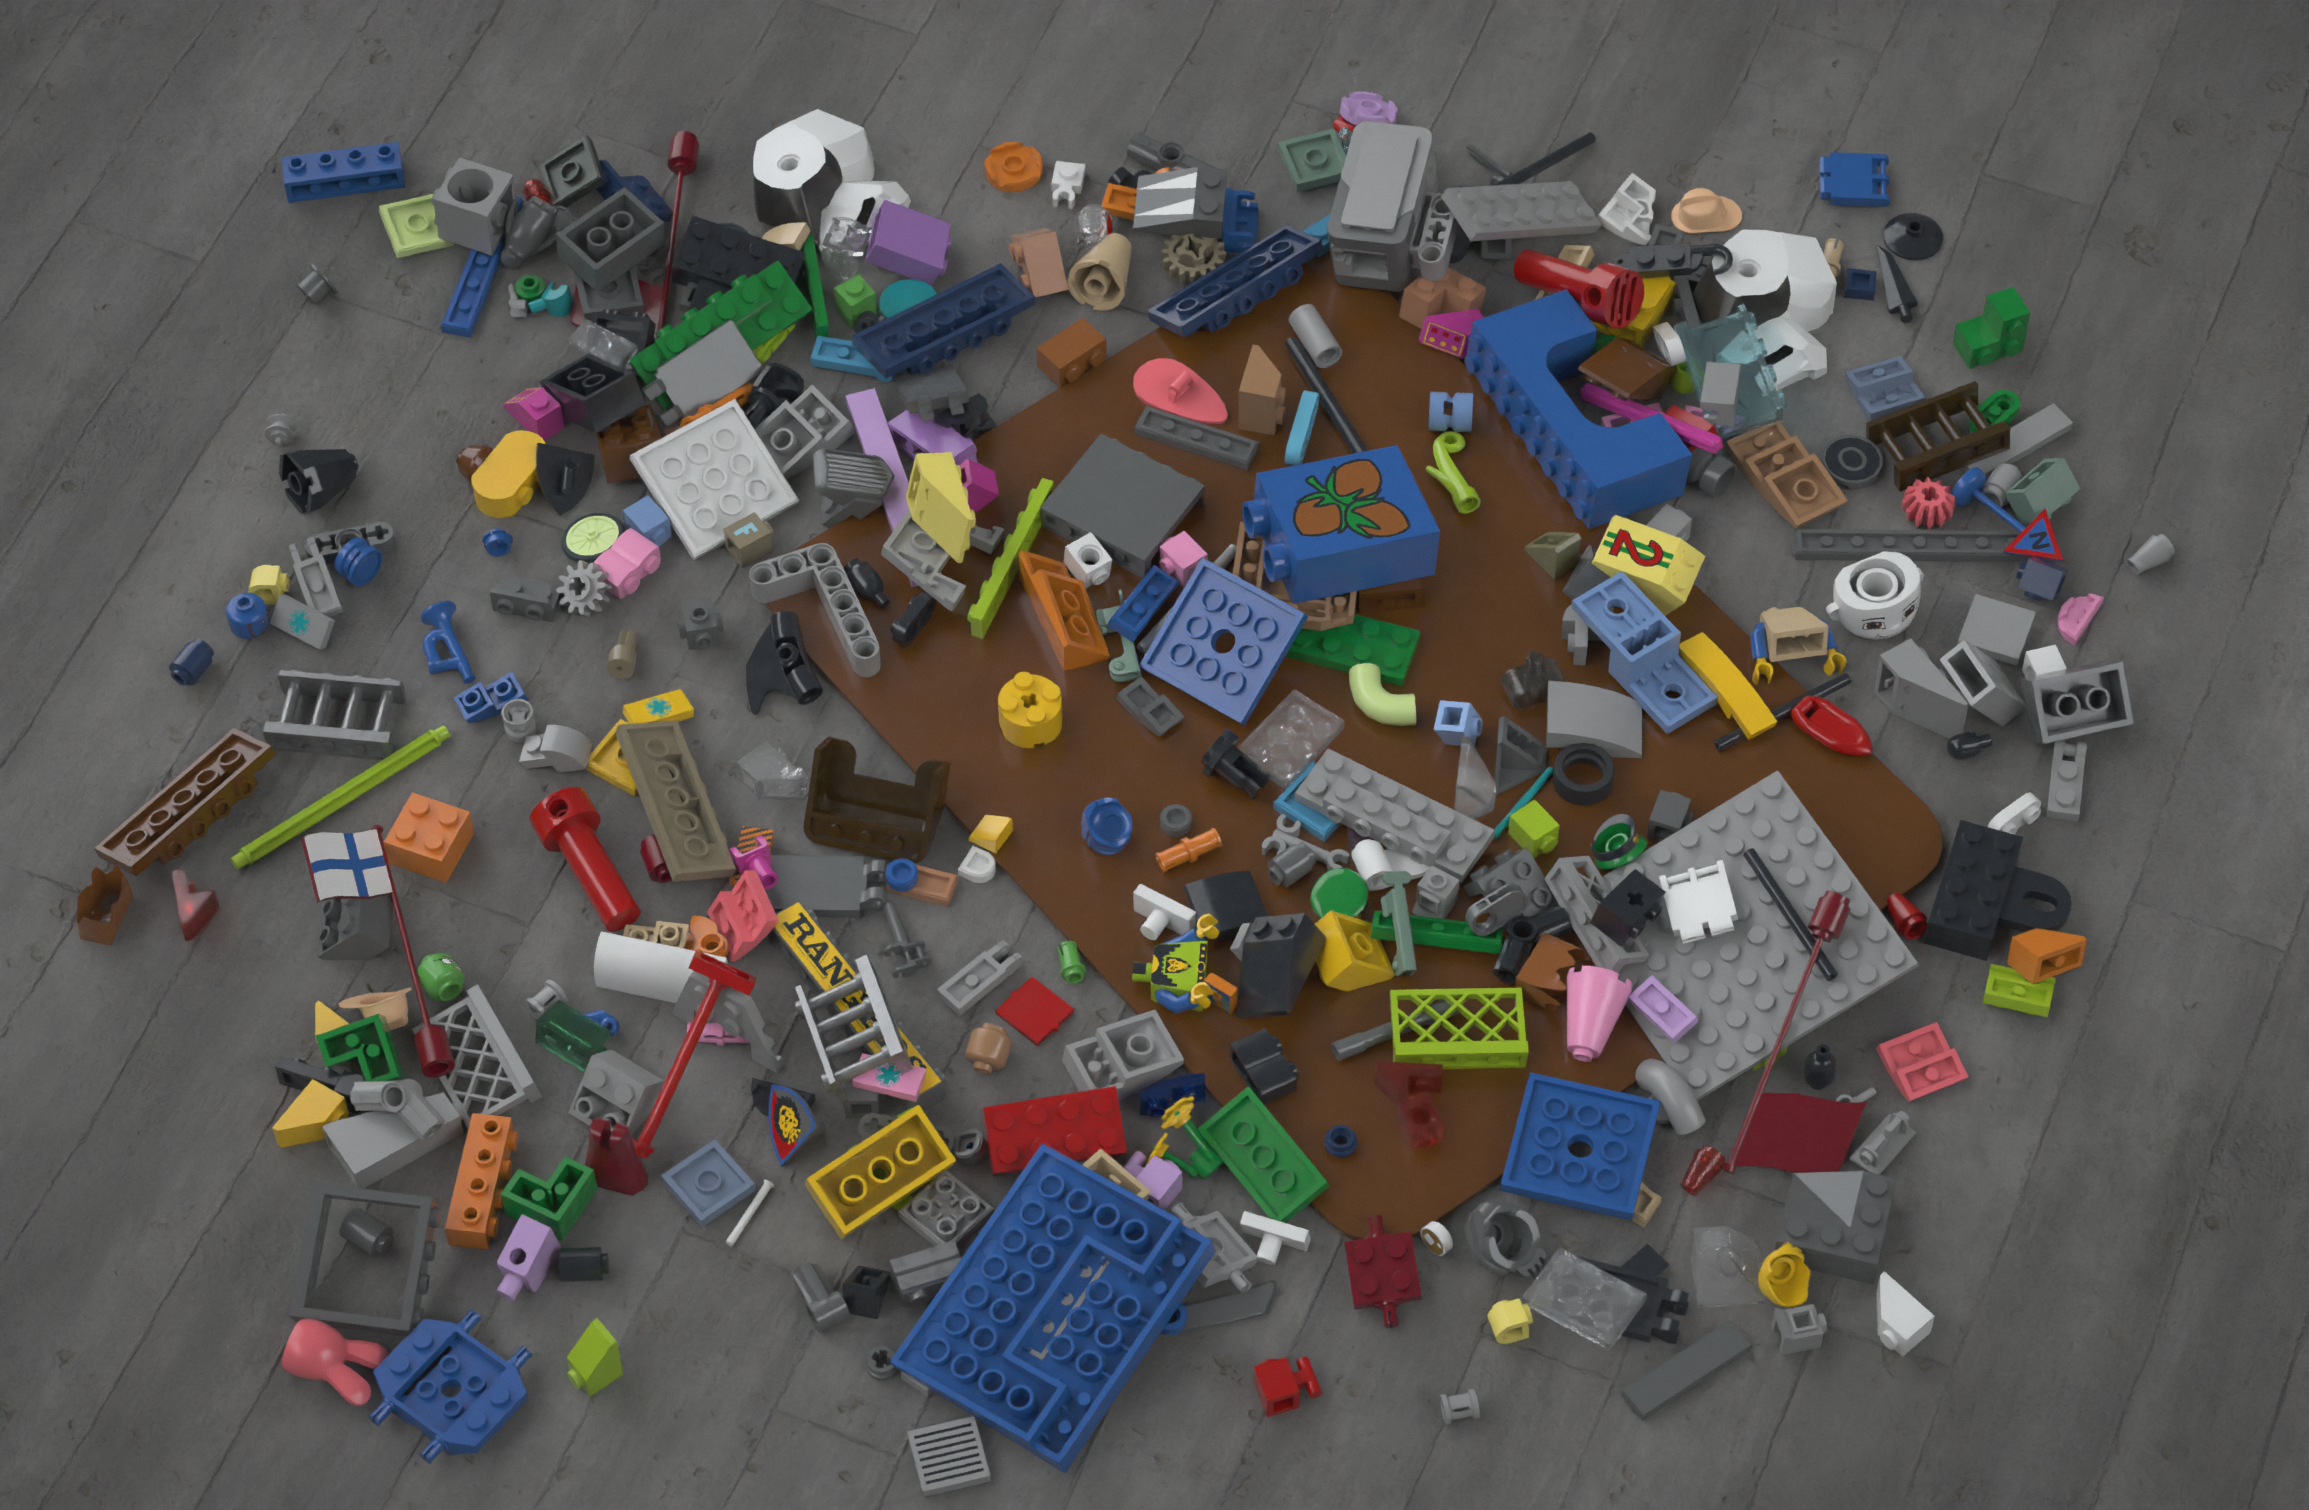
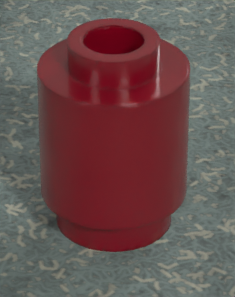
M655 834L647 836L641 842L640 855L650 879L661 883L671 881V875Z

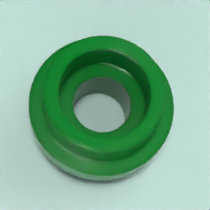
M526 275L516 282L515 291L521 300H527V303L542 297L545 291V283L539 276Z

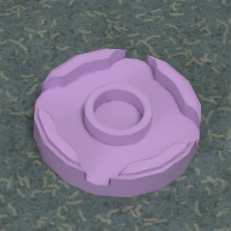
M1353 92L1349 94L1348 98L1345 96L1342 98L1340 114L1345 120L1354 125L1364 121L1395 124L1398 108L1391 100L1388 103L1382 101L1383 97L1379 94Z

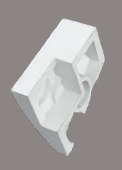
M1631 173L1617 190L1614 197L1597 216V219L1602 227L1631 242L1646 246L1651 239L1649 228L1653 220L1654 211L1652 210V204L1655 201L1656 190Z

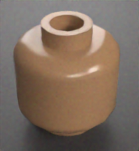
M984 1023L982 1027L973 1029L965 1057L973 1064L972 1069L974 1071L991 1075L992 1070L1004 1069L1012 1046V1040L1007 1035L1008 1031L1006 1029L989 1023Z

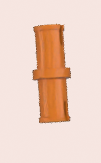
M1211 828L1209 831L1191 839L1185 837L1180 840V844L1156 853V860L1161 870L1167 872V870L1187 861L1193 863L1197 861L1198 856L1222 847V841L1216 829Z

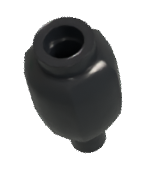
M858 558L847 563L844 571L853 590L864 600L875 601L881 609L885 608L890 603V599L884 594L883 581L875 569L866 561L860 562Z
M1819 1045L1816 1051L1811 1052L1806 1057L1804 1065L1805 1081L1815 1090L1824 1089L1834 1082L1836 1058L1830 1053V1048L1827 1045Z

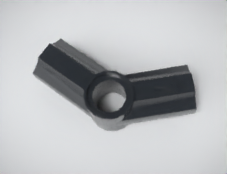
M1559 905L1532 917L1521 915L1513 918L1509 923L1508 934L1494 967L1493 975L1498 977L1501 982L1511 985L1516 983V977L1544 932L1557 938L1572 933V925L1565 908ZM1519 935H1523V936H1526V937H1525V938H1520V937H1518V936H1519Z

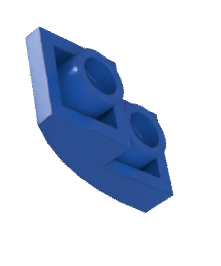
M513 672L508 673L486 687L479 682L454 697L468 723L501 714L504 705L511 700H529Z

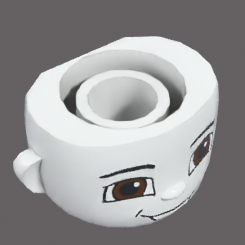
M1883 551L1841 570L1833 585L1834 602L1826 607V611L1831 619L1840 621L1849 632L1856 636L1872 640L1893 637L1909 626L1917 612L1921 597V582L1924 574L1909 557L1897 552Z

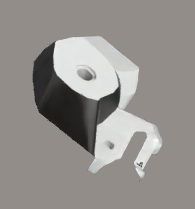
M816 109L794 119L757 140L752 172L755 212L758 221L773 227L789 223H807L811 231L809 235H813L814 243L818 244L822 259L831 260L830 253L832 248L840 239L849 234L861 211L864 199L874 197L876 200L863 233V240L868 243L874 216L883 201L888 200L908 208L911 200L909 195L896 181H871L875 172L874 158L865 129Z
M1741 230L1723 245L1733 255L1731 268L1723 274L1713 275V270L1720 268L1724 264L1722 256H1713L1692 296L1713 347L1715 346L1717 353L1716 362L1748 365L1776 352L1784 344L1793 347L1791 355L1755 377L1759 389L1763 392V398L1776 395L1779 389L1806 377L1815 380L1827 373L1826 347L1808 331L1818 329L1833 314L1837 282L1816 238L1768 230Z

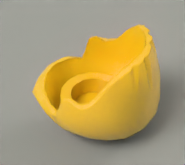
M1786 1242L1780 1248L1771 1252L1762 1263L1758 1274V1285L1761 1292L1776 1305L1790 1308L1792 1306L1797 1307L1805 1303L1808 1298V1283L1811 1272L1804 1264L1805 1257L1800 1248L1793 1247L1791 1243Z

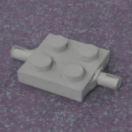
M1183 1203L1176 1204L1172 1208L1171 1213L1181 1219L1184 1226L1212 1240L1216 1251L1197 1278L1200 1284L1205 1288L1222 1280H1231L1241 1294L1246 1293L1252 1287V1283L1249 1282L1242 1272L1254 1267L1258 1256L1218 1210L1205 1216H1192Z

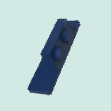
M600 160L606 183L596 188V190L604 200H607L625 187L663 222H670L673 211L644 176L620 177L607 160Z

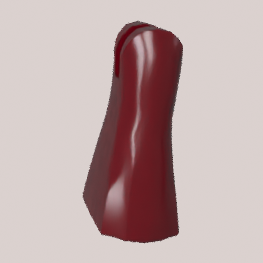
M595 1118L589 1127L585 1166L594 1170L597 1187L631 1196L643 1191L648 1184V1173L645 1164L636 1152L628 1126L616 1123L611 1132L610 1120Z

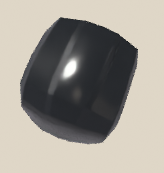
M778 363L768 364L762 370L748 396L751 406L744 412L754 430L764 417L767 418L785 400L788 403L794 402L803 393L804 379L796 371Z

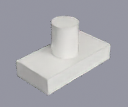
M1139 884L1133 892L1134 911L1147 917L1140 931L1148 939L1156 940L1165 927L1181 935L1196 927V911L1142 884Z
M1244 1211L1240 1222L1243 1233L1262 1238L1257 1253L1258 1261L1275 1265L1282 1244L1307 1252L1311 1240L1309 1230Z

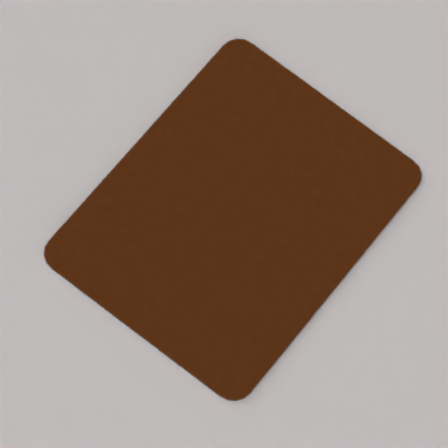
M1329 250L1320 257L1315 255L1311 261L1301 264L1304 275L1300 277L1297 283L1281 288L1273 298L1257 303L1249 313L1233 318L1225 328L1209 332L1199 327L1195 333L1183 337L1160 326L1106 359L1099 366L1083 373L1076 381L1065 384L975 439L973 443L977 448V462L995 471L999 492L998 497L980 511L975 512V525L992 530L993 526L1001 527L1004 529L1003 537L992 554L970 545L969 549L965 550L962 563H957L952 557L948 560L941 574L966 585L964 595L953 611L948 610L937 601L933 615L909 646L904 647L893 641V634L890 632L894 620L898 616L901 617L907 610L911 598L926 591L920 586L912 587L908 576L881 555L883 545L892 534L883 505L862 519L851 515L844 521L837 523L793 550L796 551L819 543L829 544L834 548L843 569L851 560L858 558L860 562H868L881 577L884 584L883 592L890 599V603L885 608L881 609L875 601L864 600L855 592L879 643L881 668L874 676L862 677L853 670L816 588L767 604L772 615L782 611H792L798 614L803 644L810 661L915 775L918 767L925 760L937 759L951 762L944 806L970 834H972L985 815L1003 816L1012 819L1013 831L997 854L985 848L983 849L995 858V862L1068 941L1077 943L1078 952L1136 1015L1152 1010L1157 1011L1184 1058V1064L1182 1065L1222 1108L1247 1088L1245 1081L1238 1074L1229 1057L1230 1043L1264 1028L1271 1036L1276 1035L1283 1048L1282 1055L1287 1061L1291 1060L1295 1064L1299 1078L1296 1083V1091L1265 1104V1107L1331 1185L1310 1204L1330 1225L1354 1240L1371 1236L1367 1219L1371 1215L1374 1217L1375 1228L1377 1227L1375 1215L1382 1216L1384 1233L1397 1234L1411 1231L1413 1238L1421 1234V1229L1431 1221H1441L1503 1177L1530 1072L1623 1093L1637 1083L1635 1077L1636 1070L1644 1060L1651 1058L1664 1061L1626 1005L1600 1056L1592 1058L1590 1062H1583L1573 1058V1054L1567 1049V994L1552 997L1561 1004L1556 1005V1012L1523 1000L1525 1033L1529 1051L1526 1068L1393 1070V1039L1337 1061L1331 1048L1332 1042L1358 1032H1365L1391 1021L1390 990L1515 988L1516 983L1511 985L1501 982L1498 977L1493 975V970L1499 954L1413 944L1417 971L1412 976H1407L1406 973L1398 977L1395 975L1390 980L1348 992L1326 986L1320 978V970L1315 961L1290 1014L1282 1016L1240 1019L1236 1015L1237 1007L1229 1014L1212 1002L1208 1008H1203V1011L1188 1010L1175 1014L1158 1002L1151 1000V982L1132 981L1133 962L1153 963L1154 946L1181 936V934L1167 927L1163 929L1156 940H1150L1141 933L1140 928L1147 920V917L1135 912L1133 903V892L1139 884L1191 909L1184 891L1186 884L1219 874L1250 871L1268 916L1306 913L1314 924L1320 920L1313 911L1310 898L1316 881L1324 873L1328 872L1327 864L1316 860L1312 870L1287 888L1281 885L1277 886L1270 880L1267 870L1269 869L1268 861L1277 855L1278 849L1271 848L1266 855H1263L1262 843L1266 838L1273 835L1277 829V819L1282 815L1274 809V802L1312 762L1317 764L1327 749L1339 753L1473 820L1495 829L1543 774L1541 773L1493 796L1499 718L1505 716L1546 744L1548 681L1571 682L1600 687L1632 698L1608 672L1611 649L1603 641L1588 640L1586 666L1573 665V652H1567L1568 639H1561L1563 616L1566 609L1572 604V599L1562 591L1575 568L1554 580L1524 548L1547 532L1579 533L1581 537L1580 560L1589 545L1598 550L1610 522L1588 529L1583 521L1575 516L1573 508L1566 498L1561 497L1552 479L1544 474L1542 466L1535 456L1530 455L1526 444L1520 436L1513 432L1511 424L1506 417L1499 413L1495 402L1489 394L1482 390L1481 384L1475 375L1470 373L1456 356L1422 344L1419 341L1421 328L1399 317L1401 304L1386 290L1339 284L1334 277ZM1305 304H1311L1316 308L1342 349V356L1335 364L1326 368H1319L1314 363L1315 367L1368 450L1398 445L1440 530L1435 575L1417 578L1421 580L1422 586L1421 607L1359 613L1357 591L1354 612L1356 615L1421 631L1420 640L1403 686L1381 682L1385 691L1391 694L1415 695L1416 725H1386L1367 717L1355 704L1349 683V673L1284 657L1245 726L1139 667L1141 677L1159 697L1164 694L1184 716L1181 722L1159 737L1135 719L1116 700L1117 694L1135 681L1115 682L1110 676V662L1124 654L1120 633L1112 632L1103 635L1110 654L1108 660L1063 671L1019 579V570L983 639L971 635V622L967 620L972 604H977L980 599V590L985 580L989 581L992 576V567L997 557L1001 558L1004 552L1007 536L1009 534L1013 535L1016 529V520L1021 511L1025 512L1028 506V497L1033 488L1037 489L1042 478L1054 481L1055 490L1100 434L1111 439H1117L1123 445L1137 452H1143L1149 458L1161 464L1169 465L1175 471L1187 477L1195 478L1205 485L1204 506L1201 507L1195 504L1170 537H1175L1185 531L1208 554V561L1212 563L1230 544L1237 546L1240 522H1243L1242 505L1245 501L1254 500L1256 473L1294 466L1285 464L1286 447L1304 390L1311 392L1313 390L1287 351L1284 343L1290 337L1298 338L1289 323V316L1295 309ZM1253 345H1258L1282 374L1281 387L1286 388L1283 407H1286L1285 418L1282 425L1277 424L1274 436L1238 429L1239 388ZM1154 359H1173L1183 363L1207 382L1225 404L1228 419L1223 424L1205 425L1259 442V449L1248 471L1135 435L1134 428L1145 407L1149 406L1137 397L1133 388L1134 375L1138 368ZM1430 392H1447L1450 397H1453L1456 393H1473L1472 432H1457L1465 439V446L1459 452L1449 454L1466 482L1475 489L1481 500L1479 507L1468 514H1462L1458 511L1452 500L1453 496L1440 481L1425 470L1427 466H1432L1439 470L1433 454L1434 441L1440 434L1446 431H1454L1452 427H1448L1446 431H1429ZM1320 401L1302 464L1352 454ZM1452 408L1444 409L1443 414L1452 416ZM1040 527L1028 552L1063 562L1065 546L1072 542ZM1160 549L1151 559V567L1156 565L1160 568ZM1235 558L1224 570L1233 574ZM1085 561V562H1084L1085 564H1088V565H1094V564H1095V563L1092 562V561ZM1112 563L1110 575L1103 583L1099 585L1093 584L1086 588L1097 621L1096 611L1098 609L1121 605L1118 590H1122L1125 601L1143 578ZM1067 567V570H1068V573H1069V575H1070V578L1076 579L1075 576L1072 574V572H1071V571L1068 569V567ZM1180 584L1135 639L1134 646L1139 664L1145 654L1138 651L1137 644L1174 606L1184 589ZM1693 584L1686 602L1665 616L1681 632L1680 643L1701 632L1713 641L1739 669L1770 711L1807 692L1776 661L1771 662L1769 659L1766 662L1773 667L1770 684L1767 683L1768 679L1765 675L1759 674L1758 685H1755L1752 681V676L1757 662L1753 661L1751 637L1695 584ZM1614 607L1615 614L1624 612V609L1621 607ZM1232 633L1220 635L1216 641L1217 651L1223 654L1232 650L1235 645V636ZM1019 672L1043 676L1060 688L1062 728L1059 735L1046 745L1043 742L1034 744V748L1016 746L1005 738L1000 727L998 711L999 693L1003 686ZM1668 691L1665 693L1668 698L1672 699L1681 696L1678 692ZM1440 700L1471 703L1482 718L1483 726L1480 736L1476 738L1475 747L1444 744L1434 731ZM1718 702L1717 705L1669 734H1666L1642 708V758L1611 757L1615 766L1612 790L1605 799L1597 804L1582 806L1562 799L1555 790L1553 774L1527 803L1529 804L1536 800L1560 825L1558 843L1555 848L1549 853H1542L1534 858L1545 877L1559 858L1590 856L1594 863L1591 844L1596 832L1606 820L1618 814H1626L1633 818L1636 833L1648 841L1644 851L1659 843V841L1647 838L1649 819L1660 790L1670 793L1676 792L1684 797L1691 798L1690 812L1695 813L1694 822L1777 770L1881 912L1887 908L1888 903L1886 900L1894 893H1901L1905 896L1929 877L1937 868L1943 848L1940 823L1928 806L1874 754L1850 756L1830 750L1803 732L1794 723L1792 715L1778 721L1775 727L1750 740L1745 738L1719 752L1714 745V740L1739 728V725L1734 718H1727ZM1810 709L1805 715L1810 718L1815 711ZM1226 728L1240 738L1236 747L1255 761L1263 772L1272 775L1264 788L1260 787L1256 793L1257 796L1253 800L1249 798L1248 793L1233 786L1217 772L1211 778L1202 774L1205 767L1201 763L1203 756ZM1547 747L1545 770L1548 767H1553L1554 769L1556 757L1565 748ZM1584 763L1574 764L1565 769V776L1570 781L1579 785L1595 784L1602 779L1603 775L1598 768ZM1102 798L1118 799L1119 803L1132 817L1130 841L1121 851L1113 855H1102L1093 851L1092 847H1088L1087 841H1084L1081 832L1083 811L1093 801ZM1179 804L1190 810L1192 814V827L1186 835L1171 837L1162 831L1160 827V814L1169 805ZM1286 817L1285 827H1293L1295 823ZM1341 824L1325 842L1302 827L1299 836L1296 837L1329 852L1336 849L1347 851L1349 853L1348 864L1341 861L1334 863L1358 874L1359 872L1351 856L1352 851L1360 841L1366 839L1374 840L1370 837L1359 835L1354 829L1344 824ZM1509 825L1497 839L1491 841L1462 883L1459 882L1458 902L1445 919L1466 921L1465 916L1469 907L1484 898L1482 893L1469 897L1463 888V885L1472 880L1469 876L1472 872L1484 865L1489 869L1497 863L1494 858L1510 848L1513 852L1523 849L1508 834ZM1211 828L1216 829L1222 841V847L1198 856L1197 861L1193 863L1187 861L1167 870V872L1161 870L1156 860V853L1180 844V840L1185 837L1191 839L1209 831ZM1381 843L1383 850H1387L1388 848ZM1583 867L1576 868L1578 873L1589 879ZM1596 867L1602 877L1615 870ZM1422 877L1412 879L1408 884H1402L1406 892L1409 915H1415L1411 912L1416 902L1417 884ZM1394 885L1376 891L1368 890V902L1366 909L1361 914V920L1372 923L1374 911H1382L1381 898L1386 896L1391 889H1394ZM1481 914L1476 919V923H1484L1490 914ZM1573 928L1572 933L1559 937V939L1587 952ZM1503 929L1502 947H1503L1504 941H1505L1506 936H1507V933L1505 932L1504 929ZM1237 931L1233 939L1204 941H1207L1206 977L1210 973H1214L1237 987L1238 1003L1241 961L1230 950L1238 933ZM1519 935L1518 937L1525 938L1526 936ZM1381 940L1392 966L1397 952L1396 941ZM1592 959L1574 960V966H1569L1570 968L1575 967V972H1581L1582 966L1596 967ZM1501 998L1495 1005L1508 1015L1515 1008V998ZM1467 999L1462 1004L1473 1015L1484 1007L1477 999ZM1398 1000V1008L1406 1015L1413 1013L1418 1008L1411 1000ZM1488 1010L1480 1018L1491 1029L1502 1021L1491 1010ZM1461 1013L1447 1019L1458 1030L1469 1021ZM1433 1024L1425 1025L1422 1028L1428 1030ZM1508 1024L1497 1033L1505 1041L1518 1040V1032ZM1442 1025L1431 1034L1439 1042H1448L1454 1036ZM1475 1025L1464 1034L1472 1041H1481L1486 1036ZM1412 1030L1400 1035V1042H1415L1420 1035ZM1345 1125L1356 1134L1357 1148L1350 1156L1338 1158L1326 1151L1324 1137L1332 1127ZM1337 1141L1335 1144L1344 1145L1346 1143L1343 1141Z

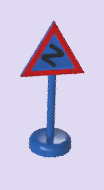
M1974 467L1968 470L1959 479L1951 493L1955 496L1954 500L1957 506H1967L1977 498L2020 532L2003 553L2027 557L2035 556L2041 559L2064 562L2046 508L2025 527L1982 493L1983 485L1986 482V474L1980 468Z

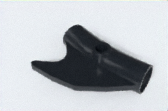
M782 611L770 617L771 622L758 640L747 662V694L750 709L754 715L759 713L765 696L771 691L783 692L797 700L800 705H806L815 701L823 692V688L806 654L800 632L798 614L795 612Z

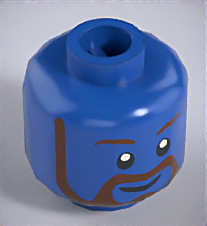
M242 593L236 595L228 602L226 616L230 630L235 636L242 639H252L266 631L269 624V616L265 602L259 595Z

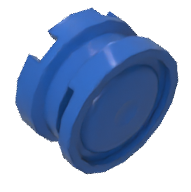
M356 537L348 541L341 548L336 557L334 568L339 575L347 578L354 586H364L380 570L383 554L379 549L371 546L364 538Z

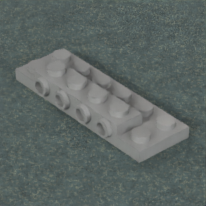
M1330 749L1325 751L1295 792V801L1327 816L1331 821L1342 823L1354 829L1359 835L1370 837L1382 843L1389 850H1396L1409 856L1418 864H1425L1429 867L1432 865L1459 879L1461 883L1494 838V829Z

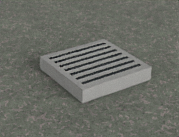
M975 1416L907 1431L923 1497L991 1481Z

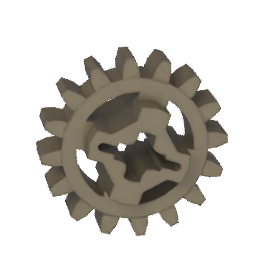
M1193 233L1184 236L1171 235V241H1164V249L1161 250V261L1163 262V270L1169 271V278L1172 279L1178 276L1180 284L1184 283L1185 280H1190L1191 284L1225 263L1226 252L1224 251V243H1218V238L1195 237Z

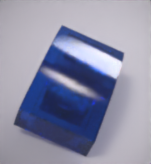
M1205 1073L1174 1077L1139 1093L1140 1116L1161 1117L1168 1108L1173 1106V1103L1184 1097L1193 1096L1195 1099L1192 1102L1193 1104L1206 1102Z

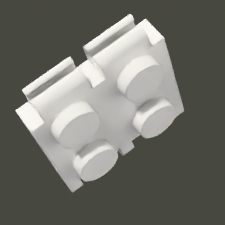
M1723 859L1716 861V865L1698 870L1692 867L1688 869V872L1667 878L1666 875L1659 876L1662 889L1666 891L1664 898L1674 936L1681 935L1683 944L1706 938L1705 928L1710 927L1712 936L1734 931L1732 921L1739 919ZM1719 871L1718 874L1697 879V876ZM1690 878L1691 880L1677 885L1668 886V884L1682 881L1685 879Z

